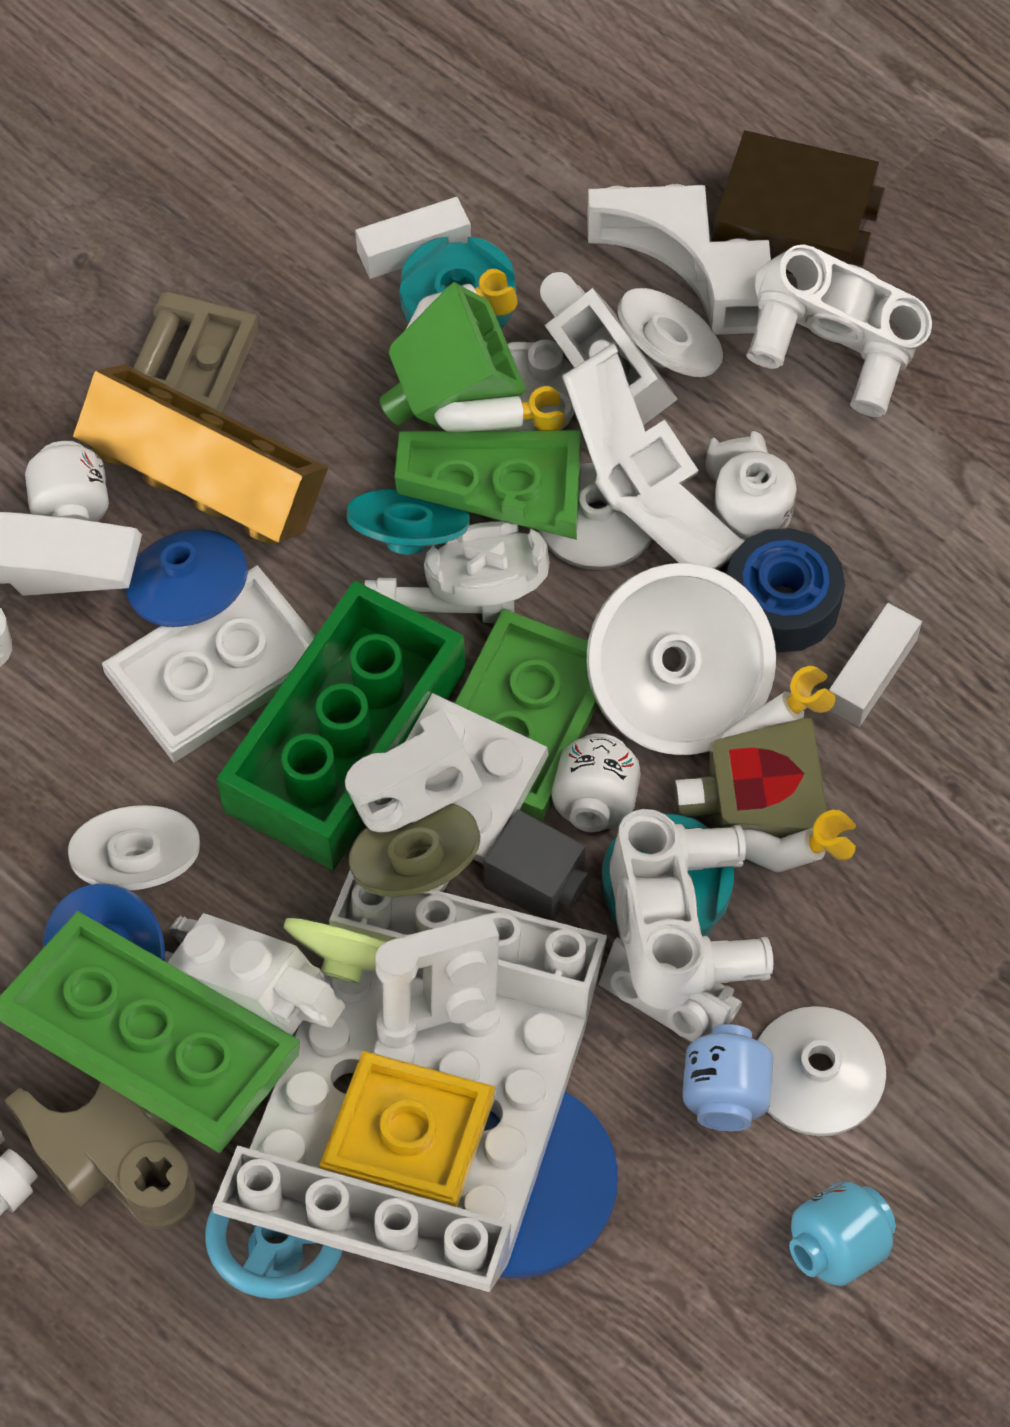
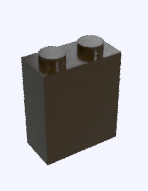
M744 130L714 219L712 242H725L732 239H745L748 241L769 240L771 260L793 246L807 245L847 264L863 267L872 234L871 232L863 231L866 220L877 222L885 192V187L875 185L879 161ZM786 269V273L792 274L789 270Z

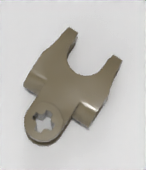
M102 1082L99 1083L97 1093L87 1105L76 1111L66 1113L48 1110L28 1091H24L22 1088H18L5 1099L11 1114L31 1141L45 1172L77 1206L82 1207L104 1187H107L136 1220L147 1228L156 1230L174 1228L184 1222L192 1213L197 1199L196 1186L189 1174L188 1164L182 1153L165 1136L175 1127ZM154 1180H157L162 1185L170 1184L162 1192L153 1186L147 1188L148 1184Z

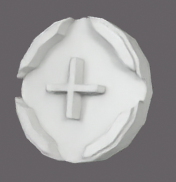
M499 521L470 525L468 531L463 536L446 542V545L439 548V550L433 545L426 554L424 569L427 584L434 596L449 604L480 607L495 606L516 600L535 590L548 576L550 561L547 544L540 533L530 529L529 534L520 533L517 524Z

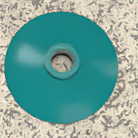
M396 488L370 491L355 497L349 502L346 514L348 523L358 532L375 540L388 543V548L393 552L408 555L422 552L425 546L446 543L463 536L468 531L470 515L467 511L397 493Z

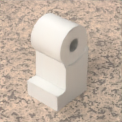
M443 709L419 721L424 731L423 733L386 753H374L363 757L347 772L345 779L346 789L363 823L369 830L375 832L396 830L412 821L414 823L483 787L463 743Z

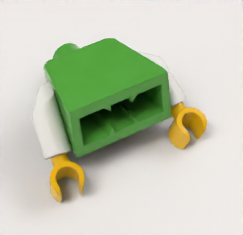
M489 269L480 277L479 287L474 288L471 284L461 286L453 282L443 292L427 296L419 302L406 330L391 344L389 351L400 382L383 394L379 401L384 413L392 422L402 425L413 416H416L447 432L488 431L521 427L523 420L531 419L533 425L539 431L560 430L564 426V412H540L543 407L555 406L561 403L560 394L551 386L537 388L532 392L529 401L521 402L519 397L527 390L496 316L511 313L518 304L515 288L508 287L505 273L498 269Z

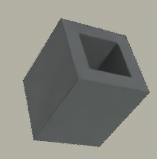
M517 809L483 861L484 888L539 918L554 921L562 907L566 906L572 909L586 889L590 874L584 872L586 846Z

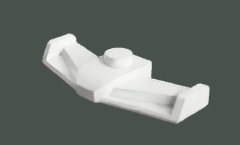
M612 343L562 375L597 473L595 484L611 508L615 511L624 512L678 563L704 565L716 570L730 563L734 552L745 541L740 539L682 486L683 483L696 476L699 470L667 422L663 420L645 432L615 343Z

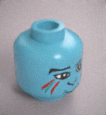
M847 1181L836 1182L803 1203L793 1212L790 1226L793 1239L789 1244L790 1252L797 1266L810 1277L817 1276L831 1285L845 1286L891 1255L894 1241L893 1233H895L896 1228L894 1215L885 1199L871 1187H861L856 1183Z

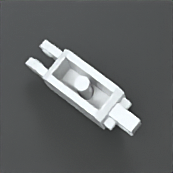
M205 913L202 914L198 921L190 918L187 919L186 917L183 918L182 916L177 917L170 927L172 935L181 944L174 954L165 951V962L290 1035H293L303 1020L331 1028L346 1007L341 999L335 997L332 987L324 981L323 977L325 975L321 970L313 966L296 945Z

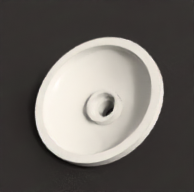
M692 563L666 564L647 569L629 578L602 605L592 625L588 639V679L594 698L602 713L626 738L642 747L660 753L691 755L710 751L712 742L720 739L723 733L765 705L775 677V641L771 626L762 607L754 596L738 581L719 570L704 565ZM670 647L675 648L681 656L680 665L674 671L667 670L662 663L663 653Z

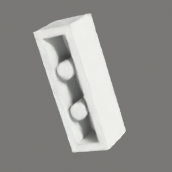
M454 197L356 229L357 252L371 279L402 269L408 257L417 248L431 240L448 237L449 243H468V237H471V224L458 197Z
M887 603L829 689V691L835 694L834 706L829 711L860 727L916 643L922 621Z

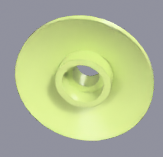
M287 918L283 927L297 942L324 959L321 967V972L324 975L356 984L360 983L363 971H376L375 955L378 948L385 943L360 933L303 919Z

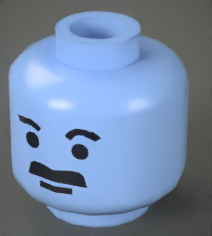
M732 1024L713 1027L711 1034L698 1037L687 1047L682 1091L684 1105L697 1115V1122L707 1128L729 1132L748 1129L751 1127L752 1120L759 1119L770 1107L773 1072L772 1052L764 1043L753 1039L752 1032L745 1027Z

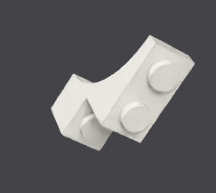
M670 184L661 187L630 188L611 186L608 188L588 189V243L611 244L631 248L648 254L671 267L686 280L699 297L706 311L711 332H714L715 335L755 333L762 312L758 307L759 298L754 286L755 277L760 267L771 260L769 240L748 241L745 239H732L725 242H710L705 185L684 186L681 184Z

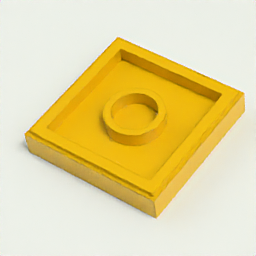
M362 1051L319 1163V1169L458 1207L494 1102L495 1086Z

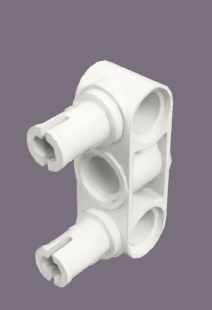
M807 245L793 246L761 266L756 274L754 286L759 298L758 307L762 312L747 352V358L757 365L770 369L782 366L795 325L798 323L809 328L821 338L840 343L861 353V357L865 361L850 406L857 412L867 416L880 417L882 414L885 415L899 371L906 369L908 363L913 359L916 347L924 343L931 333V315L925 304L918 298L878 279L869 271L847 264ZM786 269L796 278L797 289L788 281ZM889 319L898 328L899 338L892 332Z
M649 809L632 811L623 818L618 829L610 861V877L615 897L618 931L625 945L633 987L637 996L645 1004L656 1009L670 1010L683 1005L688 1001L690 995L702 994L704 990H711L715 983L759 979L762 981L771 978L773 953L767 937L750 940L710 941L708 936L701 935L697 917L695 890L692 879L687 873L688 870H701L703 868L742 867L746 856V844L740 825L728 828L685 829L682 824H674L665 814ZM660 963H668L672 966H675L677 969L668 968L666 966L661 965Z

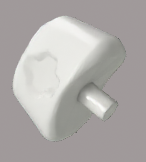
M752 431L750 437L730 439L721 443L716 438H711L705 461V468L710 478L717 481L722 467L731 458L743 452L761 451L768 453L763 436L758 432Z

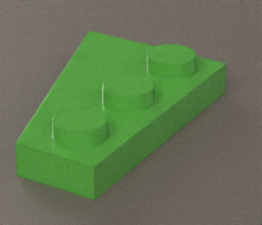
M581 430L399 431L395 468L396 490L401 495L577 540L582 452Z

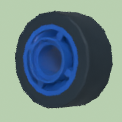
M792 528L770 529L748 538L734 552L727 575L743 585L762 607L772 629L776 652L802 651L821 642L835 627L842 605L845 579L842 563L832 548L811 533ZM784 586L791 588L795 592L783 594L773 588Z

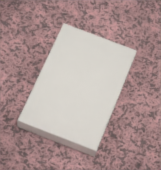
M257 565L248 571L245 586L237 599L220 614L190 626H160L104 661L102 666L105 675L175 763L271 701L315 635Z

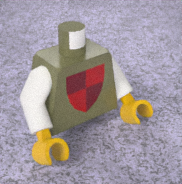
M815 666L802 667L792 677L790 684L791 693L783 692L721 735L720 739L712 742L708 762L709 777L674 780L677 815L686 817L714 815L716 828L740 825L745 837V859L773 872L786 871L820 860L824 857L825 851L838 860L852 858L856 846L847 837L837 836L843 831L855 829L856 823L840 810L827 811L812 717L803 718L806 708L814 712L823 713L829 711L834 706L835 694L826 688L818 690L811 696L814 686L824 682L828 675Z

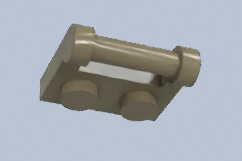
M162 293L153 309L156 319L133 368L222 413L258 332L257 315L176 293ZM189 325L190 327L166 380L156 378L177 328Z

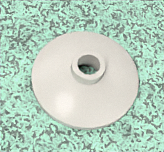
M647 288L631 289L620 300L618 316L623 328L654 366L660 368L667 367L688 376L706 377L713 374L721 365L723 351L714 332H711L710 326L684 303L665 293Z
M584 463L581 464L577 540L540 530L538 532L546 542L547 548L556 557L572 566L588 570H608L623 566L639 557L648 548L653 539L624 512L615 511L611 508L595 484L597 473L594 464ZM600 502L607 506L602 509H594L588 504Z
M128 806L102 813L84 823L74 833L69 842L68 856L75 874L92 885L111 884L128 890H139L166 883L185 872L194 863L199 854L200 838L194 823L177 811L159 806Z
M803 1007L781 1015L762 1032L758 1041L764 1043L773 1054L770 1107L767 1112L777 1122L801 1134L833 1136L857 1127L875 1110L885 1087V1059L874 1035L856 1018L833 1008ZM821 1053L827 1055L832 1060L833 1066L826 1071H819L810 1065L808 1058L813 1054Z

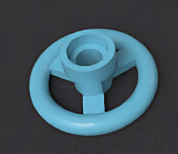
M212 1208L206 1224V1248L216 1271L234 1288L260 1298H288L309 1291L330 1275L343 1253V1250L323 1245L315 1260L297 1272L304 1260V1244H314L316 1242L253 1225V1233L248 1242V1259L242 1267L233 1258L227 1245L226 1231L230 1218L213 1213ZM272 1237L286 1239L279 1244H272L266 1241Z

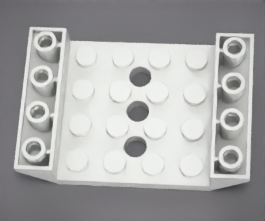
M350 870L330 917L329 923L331 926L387 942L490 913L499 934L496 1009L487 1011L479 1018L467 1023L448 1022L417 1031L416 1038L410 1045L403 1048H391L384 1045L377 1036L376 1018L378 1012L383 1008V982L377 976L376 971H363L359 984L325 975L323 977L324 981L332 987L335 997L341 999L346 1007L331 1028L304 1020L300 1023L295 1036L300 1040L299 1056L276 1083L250 1149L237 1145L214 1201L213 1213L490 1292L509 1263L584 1035L607 935L434 889L416 895L401 897L377 895L363 889L355 881ZM423 968L418 969L416 977L411 981V998L423 994ZM362 1051L495 1086V1098L491 1111L500 1118V1123L493 1129L483 1131L458 1207L319 1169V1163L346 1095L338 1091L333 1086V1083L341 1075L355 1072Z

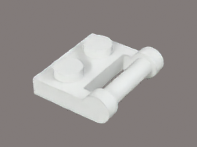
M490 913L393 939L383 943L378 948L375 955L376 974L383 982V1008L378 1012L376 1029L377 1036L384 1045L391 1048H403L414 1041L417 1031L448 1022L467 1023L479 1018L487 1011L496 1009L499 934ZM423 968V994L411 998V981L416 977L418 969Z

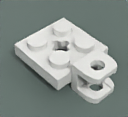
M432 693L406 741L424 732L419 722L421 719L443 709L463 743L483 786L477 791L453 802V804L465 808L474 816L481 838L479 849L473 859L484 864L483 861L517 809L521 808L549 755L548 749L534 740ZM449 881L434 888V890L443 892Z

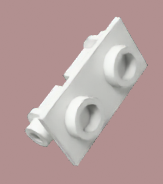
M618 937L614 940L598 984L618 996L624 1002L631 1004L691 1042L698 1037L711 1034L712 1028L725 1023L730 1024L742 1004V1001L732 996L734 989L721 983H715L711 990H704L702 994L690 995L687 1002L674 1009H656L645 1004L637 996L633 987L625 945ZM660 963L661 965L666 966L668 968L677 969L675 966H672L668 963Z

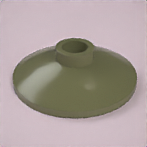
M453 803L414 823L412 821L390 832H375L367 827L357 837L349 854L350 870L355 881L363 889L377 895L401 897L423 893L447 883L471 863L479 849L480 830L474 816L465 808Z

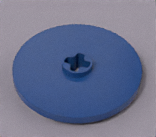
M567 1092L564 1093L509 1263L501 1274V1278L541 1276L572 1263L597 1241L609 1222L614 1209L618 1186V1166L611 1140L598 1118L590 1109ZM490 1111L484 1131L493 1129L500 1123V1118L492 1111Z

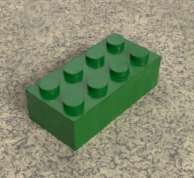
M354 580L216 778L224 813L334 871L364 826L346 789L345 779L347 772L363 757L374 753H386L406 742L432 693L446 700L449 698L466 672L464 635Z

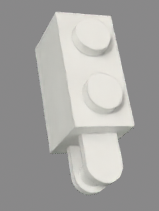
M563 272L552 273L544 279L540 288V295L555 317L545 327L574 368L612 343H615L643 425L677 400L675 394L646 354L627 334L615 311L593 288L585 293L568 274Z

